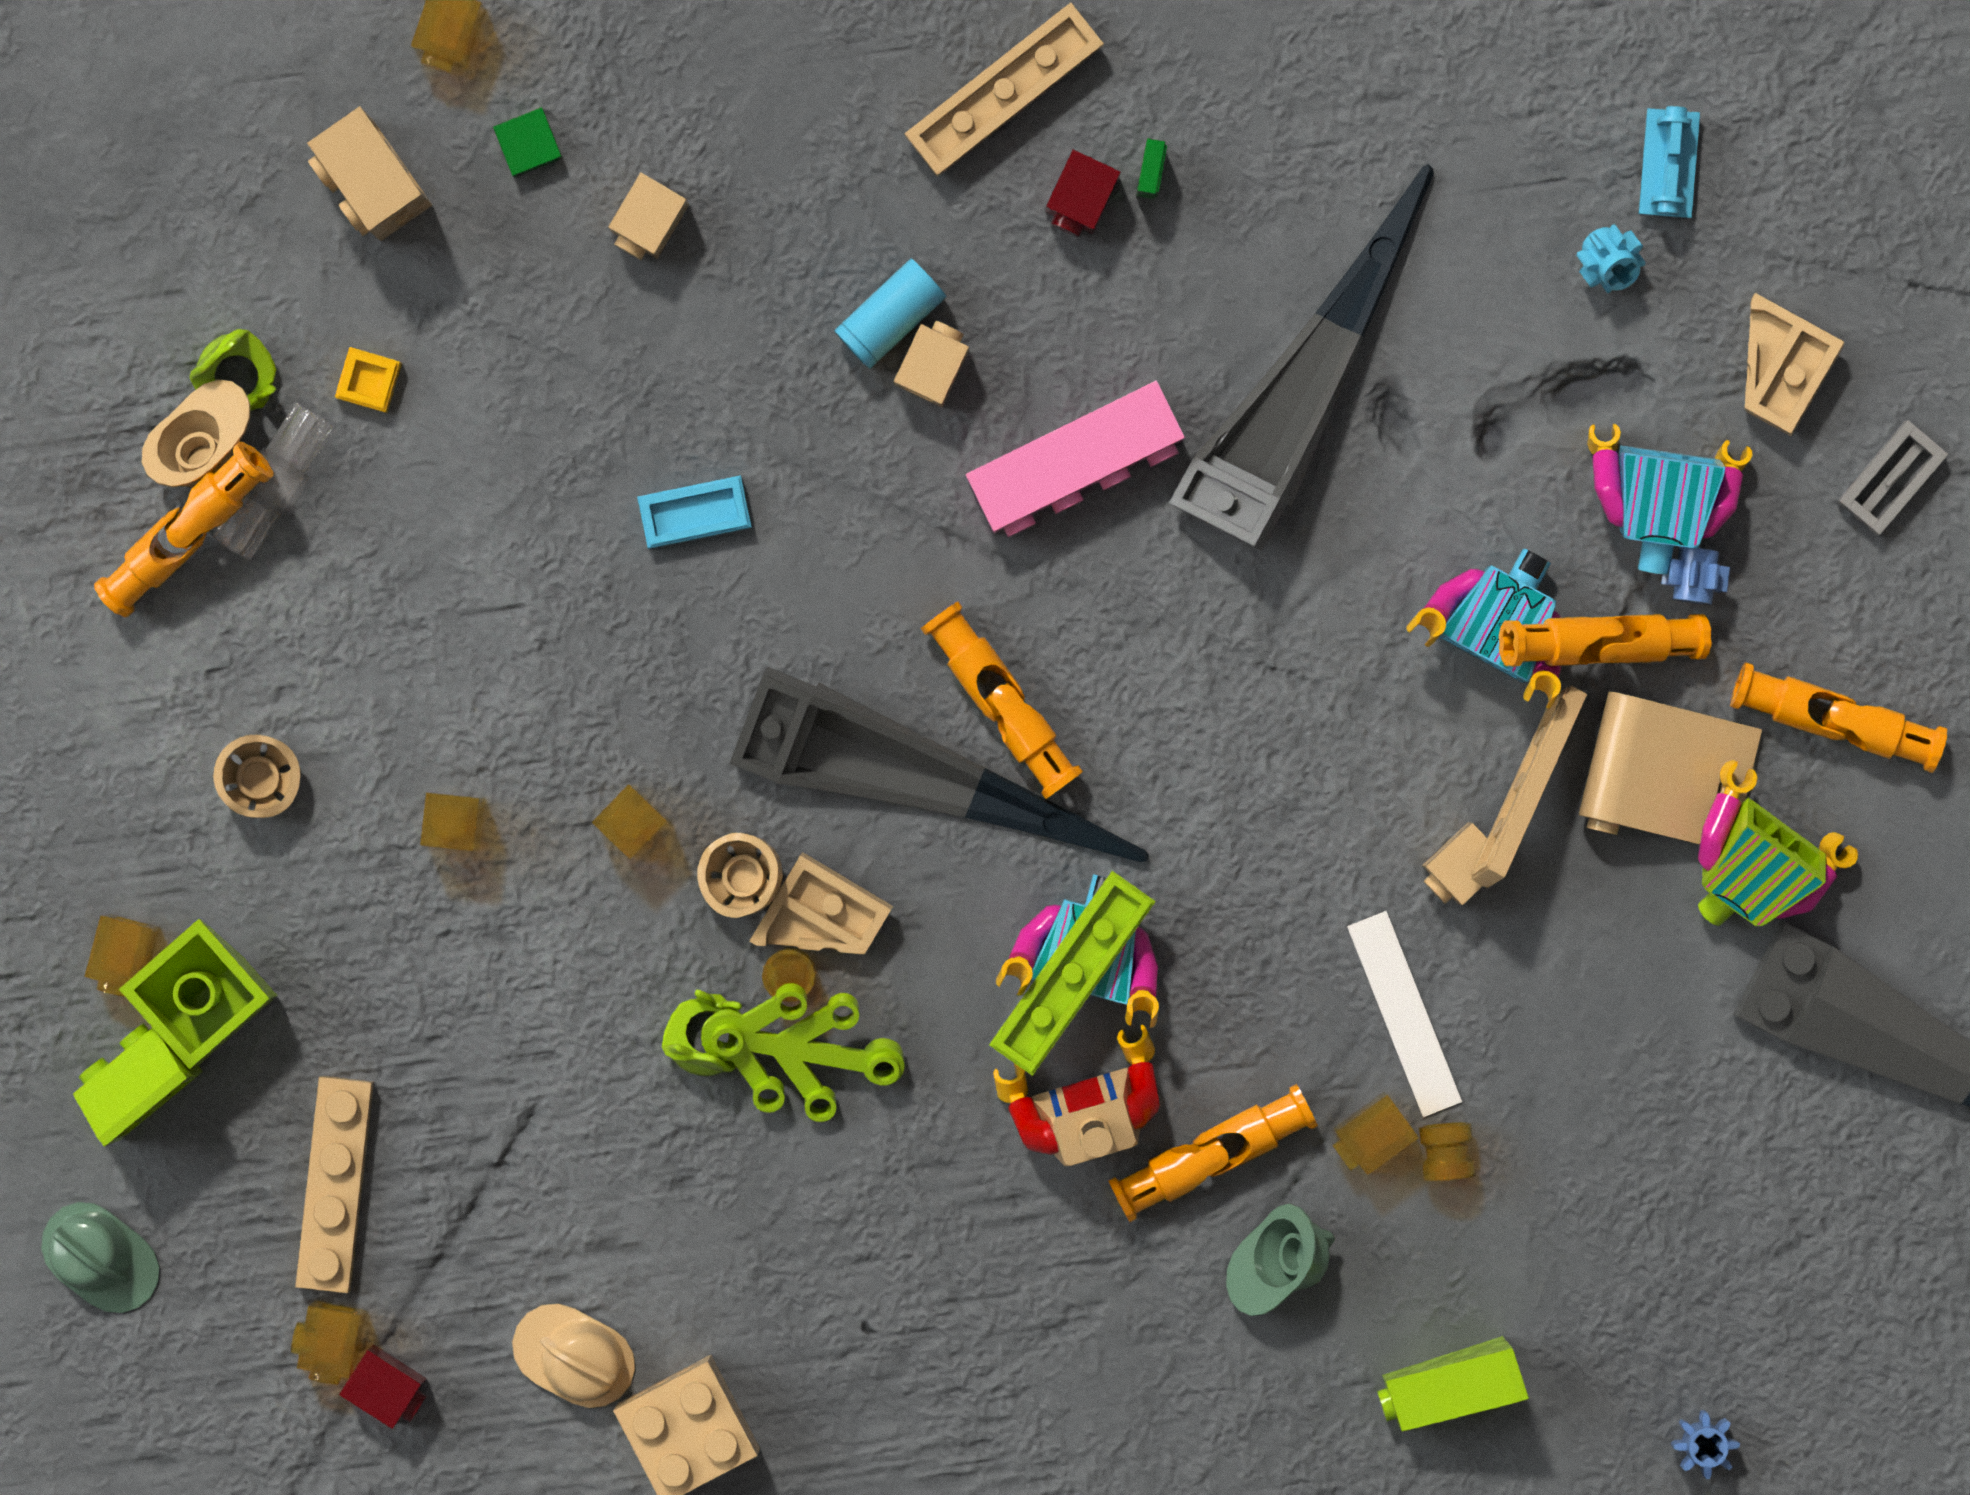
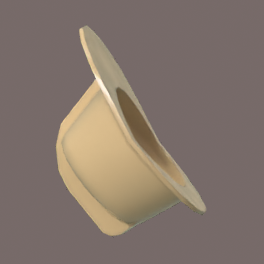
M215 380L203 384L192 392L168 417L148 434L142 448V465L148 477L159 485L193 488L208 472L216 473L233 456V448L246 432L250 420V401L244 389L233 381Z
M562 1304L541 1305L528 1312L516 1327L512 1344L514 1359L521 1372L535 1384L579 1406L587 1408L603 1407L621 1398L631 1385L635 1364L633 1352L626 1339L613 1328L579 1310Z

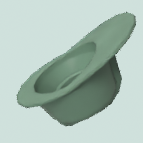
M77 1202L62 1207L49 1219L43 1231L42 1253L48 1268L67 1287L91 1305L105 1312L124 1313L139 1308L151 1298L159 1280V1263L155 1252L143 1237L124 1224L110 1211L95 1203Z
M1293 1204L1278 1206L1233 1252L1227 1268L1226 1279L1230 1301L1239 1311L1250 1316L1266 1315L1283 1303L1294 1291L1311 1288L1323 1278L1327 1271L1330 1259L1329 1248L1335 1241L1334 1235L1313 1223L1302 1208Z

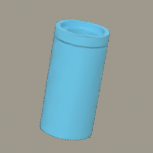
M910 258L844 320L834 332L871 369L877 361L884 357L947 296L935 281Z

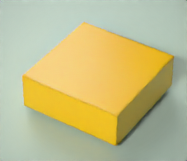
M349 347L335 398L388 413L402 363Z

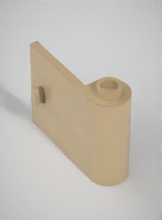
M1608 691L1579 815L1589 818L1586 828L1618 835L1619 827L1625 826L1700 845L1702 828L1714 799L1718 793H1724L1726 788L1720 781L1721 768L1730 760L1738 761L1737 768L1732 775V781L1734 785L1741 784L1745 779L1748 769H1753L1762 729ZM1747 793L1740 794L1738 800L1741 803L1745 801Z

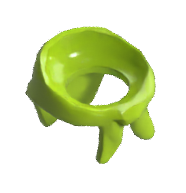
M236 329L229 334L221 335L212 340L200 354L197 366L190 372L189 378L195 390L205 383L215 381L216 368L223 359L235 355L243 356L252 361L258 371L256 387L251 393L247 394L250 401V411L263 408L268 402L269 396L276 391V388L272 385L275 380L276 366L269 351L254 334L244 329Z
M695 990L697 998L680 1003L672 1013L664 1031L662 1049L665 1055L672 1058L680 1068L694 1075L713 1076L722 1072H732L736 1067L732 1061H722L715 1056L701 1053L694 1049L688 1042L686 1029L690 1020L699 1013H716L725 1009L740 1012L739 1010L742 1008V1005L736 1001H727L720 994H708L701 990ZM729 1033L727 1042L737 1040L735 1035Z

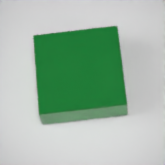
M542 107L493 126L514 178L563 159Z
M1147 138L1136 196L1154 199L1158 196L1167 150L1165 141Z

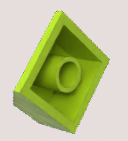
M201 918L195 921L119 989L189 1069L199 1066L278 996L249 962Z
M144 1023L120 1041L119 1044L125 1051L113 1061L108 1063L102 1057L78 1077L84 1085L76 1090L73 1096L97 1139L104 1147L123 1139L203 1072L199 1066L189 1069L153 1028L149 1030Z

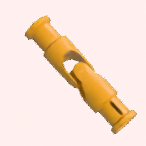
M242 441L233 448L234 455L216 473L208 472L191 489L182 511L179 512L181 509L179 507L169 511L125 553V562L110 577H101L95 582L94 589L98 593L100 600L114 613L125 618L129 617L135 611L134 604L151 587H160L203 544L207 532L226 523L243 506L242 499L260 481L266 483L273 477V470L260 452L251 445ZM242 472L243 475L237 481L233 482L232 480L239 473ZM165 526L167 539L170 544L187 550L175 554L164 549L158 541L159 531Z
M957 601L920 629L925 635L931 634L950 659L947 664L982 713L991 721H997L1003 742L1019 763L1025 762L1043 786L1041 794L1047 799L1083 771L1079 765L1072 766L1054 741L1057 735L1044 717L1031 705L1024 702L1025 696L1021 686L986 638H979L960 613L963 607ZM989 670L1000 675L1006 684L996 687L984 700L978 690L977 676L980 672Z
M1661 614L1548 618L1543 624H1521L1518 620H1508L1503 622L1499 632L1501 660L1505 666L1511 667L1521 666L1522 662L1545 661L1549 666H1568L1595 663L1662 662L1668 656H1689L1690 659L1701 660L1707 658L1712 645L1711 626L1704 614H1690L1687 619H1666Z
M1747 662L1743 664L1731 696L1730 707L1740 709L1743 705L1770 714L1773 721L1831 740L1847 739L1851 744L1863 751L1890 759L1895 755L1923 764L1924 771L1930 773L1935 771L1947 740L1948 729L1938 726L1934 730L1905 720V714L1881 706L1856 705V701L1846 695L1789 676L1782 680L1754 671V665ZM1825 699L1831 701L1828 710L1822 716L1823 726L1816 723L1810 717L1808 712L1809 700Z
M1295 1084L1289 1087V1094L1262 1108L1256 1104L1201 1133L1194 1139L1193 1144L1170 1148L1149 1159L1147 1167L1122 1180L1114 1177L1108 1180L1130 1223L1137 1219L1138 1212L1164 1199L1171 1202L1193 1191L1209 1175L1211 1177L1222 1175L1278 1147L1280 1139L1306 1126L1313 1129L1318 1124L1298 1085ZM1225 1133H1239L1244 1136V1145L1237 1155L1229 1159L1228 1152L1224 1148L1222 1141L1217 1137Z

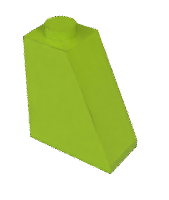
M1503 1336L1383 1374L1382 1377L1386 1388L1377 1391L1386 1421L1396 1419L1402 1432L1529 1399L1513 1348Z

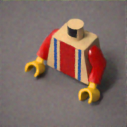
M1140 1025L1142 1037L1135 1043L1128 1042L1123 1029L1118 1033L1117 1040L1128 1063L1132 1064L1129 1068H1123L1031 1097H1026L1028 1087L1025 1070L1014 1063L1016 1078L1012 1080L1002 1079L997 1068L994 1070L997 1096L1001 1101L1011 1103L1008 1106V1110L1024 1145L1029 1150L1048 1155L1054 1154L1064 1166H1072L1129 1149L1138 1144L1140 1129L1156 1115L1160 1105L1154 1066L1148 1062L1155 1054V1047L1144 1025Z

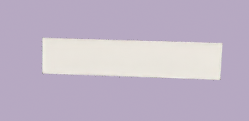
M1387 911L1347 926L1422 1116L1426 1117L1461 1103V1097Z

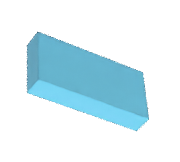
M741 475L637 497L648 549L752 528Z

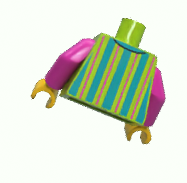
M1730 760L1726 762L1720 771V781L1726 787L1725 791L1716 795L1702 828L1698 860L1703 867L1702 885L1709 893L1699 902V911L1707 921L1716 926H1721L1735 912L1754 926H1764L1774 918L1782 919L1810 912L1816 907L1836 880V869L1838 867L1848 868L1856 863L1858 859L1857 849L1848 845L1836 857V849L1844 840L1843 835L1836 832L1828 833L1821 840L1818 849L1749 797L1741 803L1738 800L1740 794L1747 793L1755 787L1757 774L1754 769H1748L1744 781L1739 785H1734L1732 775L1737 768L1738 761Z

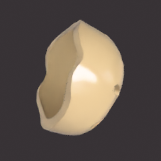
M246 735L229 743L219 754L214 767V784L222 801L237 814L250 818L273 817L285 811L294 801L300 785V766L293 751L283 742L263 735ZM262 745L267 746L266 755L264 757L260 755ZM237 755L242 760V764L235 763L232 760V756ZM283 766H290V770L288 772H279V769ZM228 784H237L236 789L226 790ZM279 792L284 798L279 801L274 793ZM252 800L256 801L255 810H249Z
M744 833L725 835L712 842L701 856L697 870L699 888L710 907L723 916L739 918L758 913L775 899L780 890L783 872L779 855L771 845L759 837ZM729 846L733 847L736 853L735 857L728 851ZM758 849L762 852L759 858H757ZM720 872L722 873V878L714 879L712 878V873ZM731 895H734V899L732 900V902L729 905H726V900ZM755 896H758L759 902L755 903Z

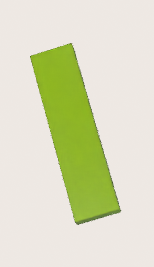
M1111 871L989 1043V1046L1033 1076L1156 901L1114 871Z

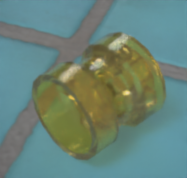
M786 948L777 951L767 960L763 967L762 980L764 988L772 997L775 996L776 991L782 985L788 983L800 985L806 994H809L816 982L817 971L815 963L807 953L800 949ZM790 996L783 999L782 1002L790 1003L799 999Z
M1470 1122L1440 1123L1419 1127L1420 1143L1426 1148L1427 1157L1422 1163L1424 1181L1455 1180L1476 1176L1475 1160L1469 1156L1468 1144L1473 1139Z

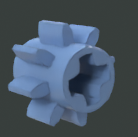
M1679 547L1678 559H1671L1669 574H1662L1661 584L1674 587L1672 600L1712 605L1714 592H1727L1730 567L1718 564V551Z
M1701 1410L1699 1422L1690 1425L1685 1420L1681 1419L1679 1421L1681 1428L1685 1432L1682 1440L1672 1441L1671 1446L1675 1450L1686 1452L1687 1456L1680 1464L1685 1471L1698 1464L1703 1477L1710 1479L1712 1474L1711 1468L1720 1464L1725 1469L1730 1470L1732 1468L1726 1457L1729 1449L1739 1448L1740 1443L1735 1439L1724 1436V1433L1731 1425L1726 1418L1719 1420L1714 1426L1710 1423L1708 1413L1705 1410ZM1701 1434L1708 1439L1714 1435L1711 1442L1716 1449L1710 1455L1704 1451L1698 1452L1699 1447L1694 1441Z

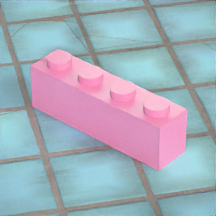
M1156 380L967 473L966 478L993 533L1004 529L1007 537H1011L1035 525L1036 521L1033 514L1049 506H1052L1055 514L1060 513L1082 502L1084 499L1080 491L1098 482L1104 491L1129 479L1131 475L1128 468L1147 459L1150 467H1153L1176 456L1179 452L1175 444L1183 441L1185 437Z

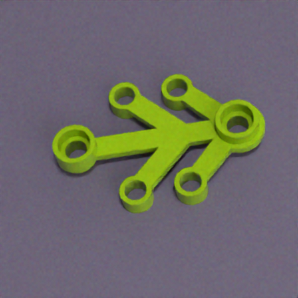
M784 984L776 991L775 996L744 1014L731 1009L720 1010L714 1013L705 1021L701 1030V1042L705 1051L722 1061H732L753 1089V1103L755 1107L766 1113L775 1112L784 1104V1085L778 1078L768 1076L754 1053L774 1056L804 1097L806 1115L816 1122L828 1121L835 1115L836 1096L832 1089L820 1083L806 1062L863 1072L870 1082L881 1086L890 1085L899 1080L905 1068L904 1053L901 1046L888 1038L875 1039L866 1045L864 1050L813 1040L833 1027L847 1030L857 1024L859 1020V1004L857 999L848 993H838L832 996L827 1006L778 1034L760 1031L779 1017L786 1020H796L805 1014L807 1010V994L805 990L798 984ZM793 996L798 998L800 1003L794 1007H788L782 1003V1000ZM840 1006H847L852 1009V1013L847 1016H838L834 1013V1010ZM730 1033L735 1035L737 1040L722 1042L718 1038L723 1034ZM881 1062H887L893 1066L886 1071H879L874 1068ZM766 1089H771L778 1093L772 1099L762 1098L759 1094ZM816 1099H825L829 1102V1105L818 1109L812 1106L811 1103Z

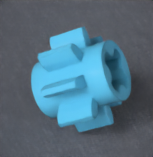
M1615 224L1611 225L1610 228H1599L1586 237L1582 245V251L1576 254L1583 264L1579 272L1591 288L1600 283L1607 293H1611L1612 290H1623L1637 280L1640 274V267L1646 264L1639 254L1643 245L1632 230L1622 234Z

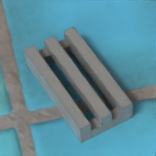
M1909 420L1904 421L1836 502L1844 509L1847 508L1858 521L1863 522L1869 527L1871 532L1878 536L1947 457L1948 453ZM1909 436L1915 442L1862 505H1860L1855 498ZM1923 449L1931 456L1878 518L1870 513Z

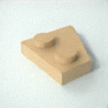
M1755 293L1751 299L1745 411L1785 434L1792 436L1843 349L1845 342Z
M802 852L749 942L756 946L773 944L797 946L798 949L805 950L834 949L841 953L865 954L893 906Z

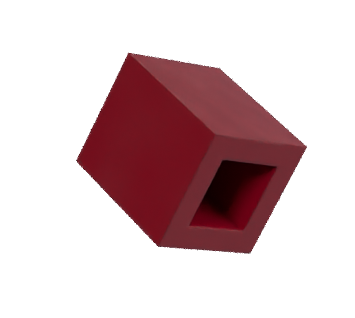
M1073 149L1045 207V212L1054 216L1050 224L1075 237H1079L1082 230L1093 235L1120 178L1121 171Z
M373 1344L366 1351L339 1395L393 1429L401 1418L409 1423L412 1421L427 1395L419 1391L427 1378Z

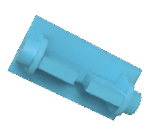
M1667 106L1666 110L1647 108L1638 214L1692 218L1700 112H1688L1687 108L1678 106Z

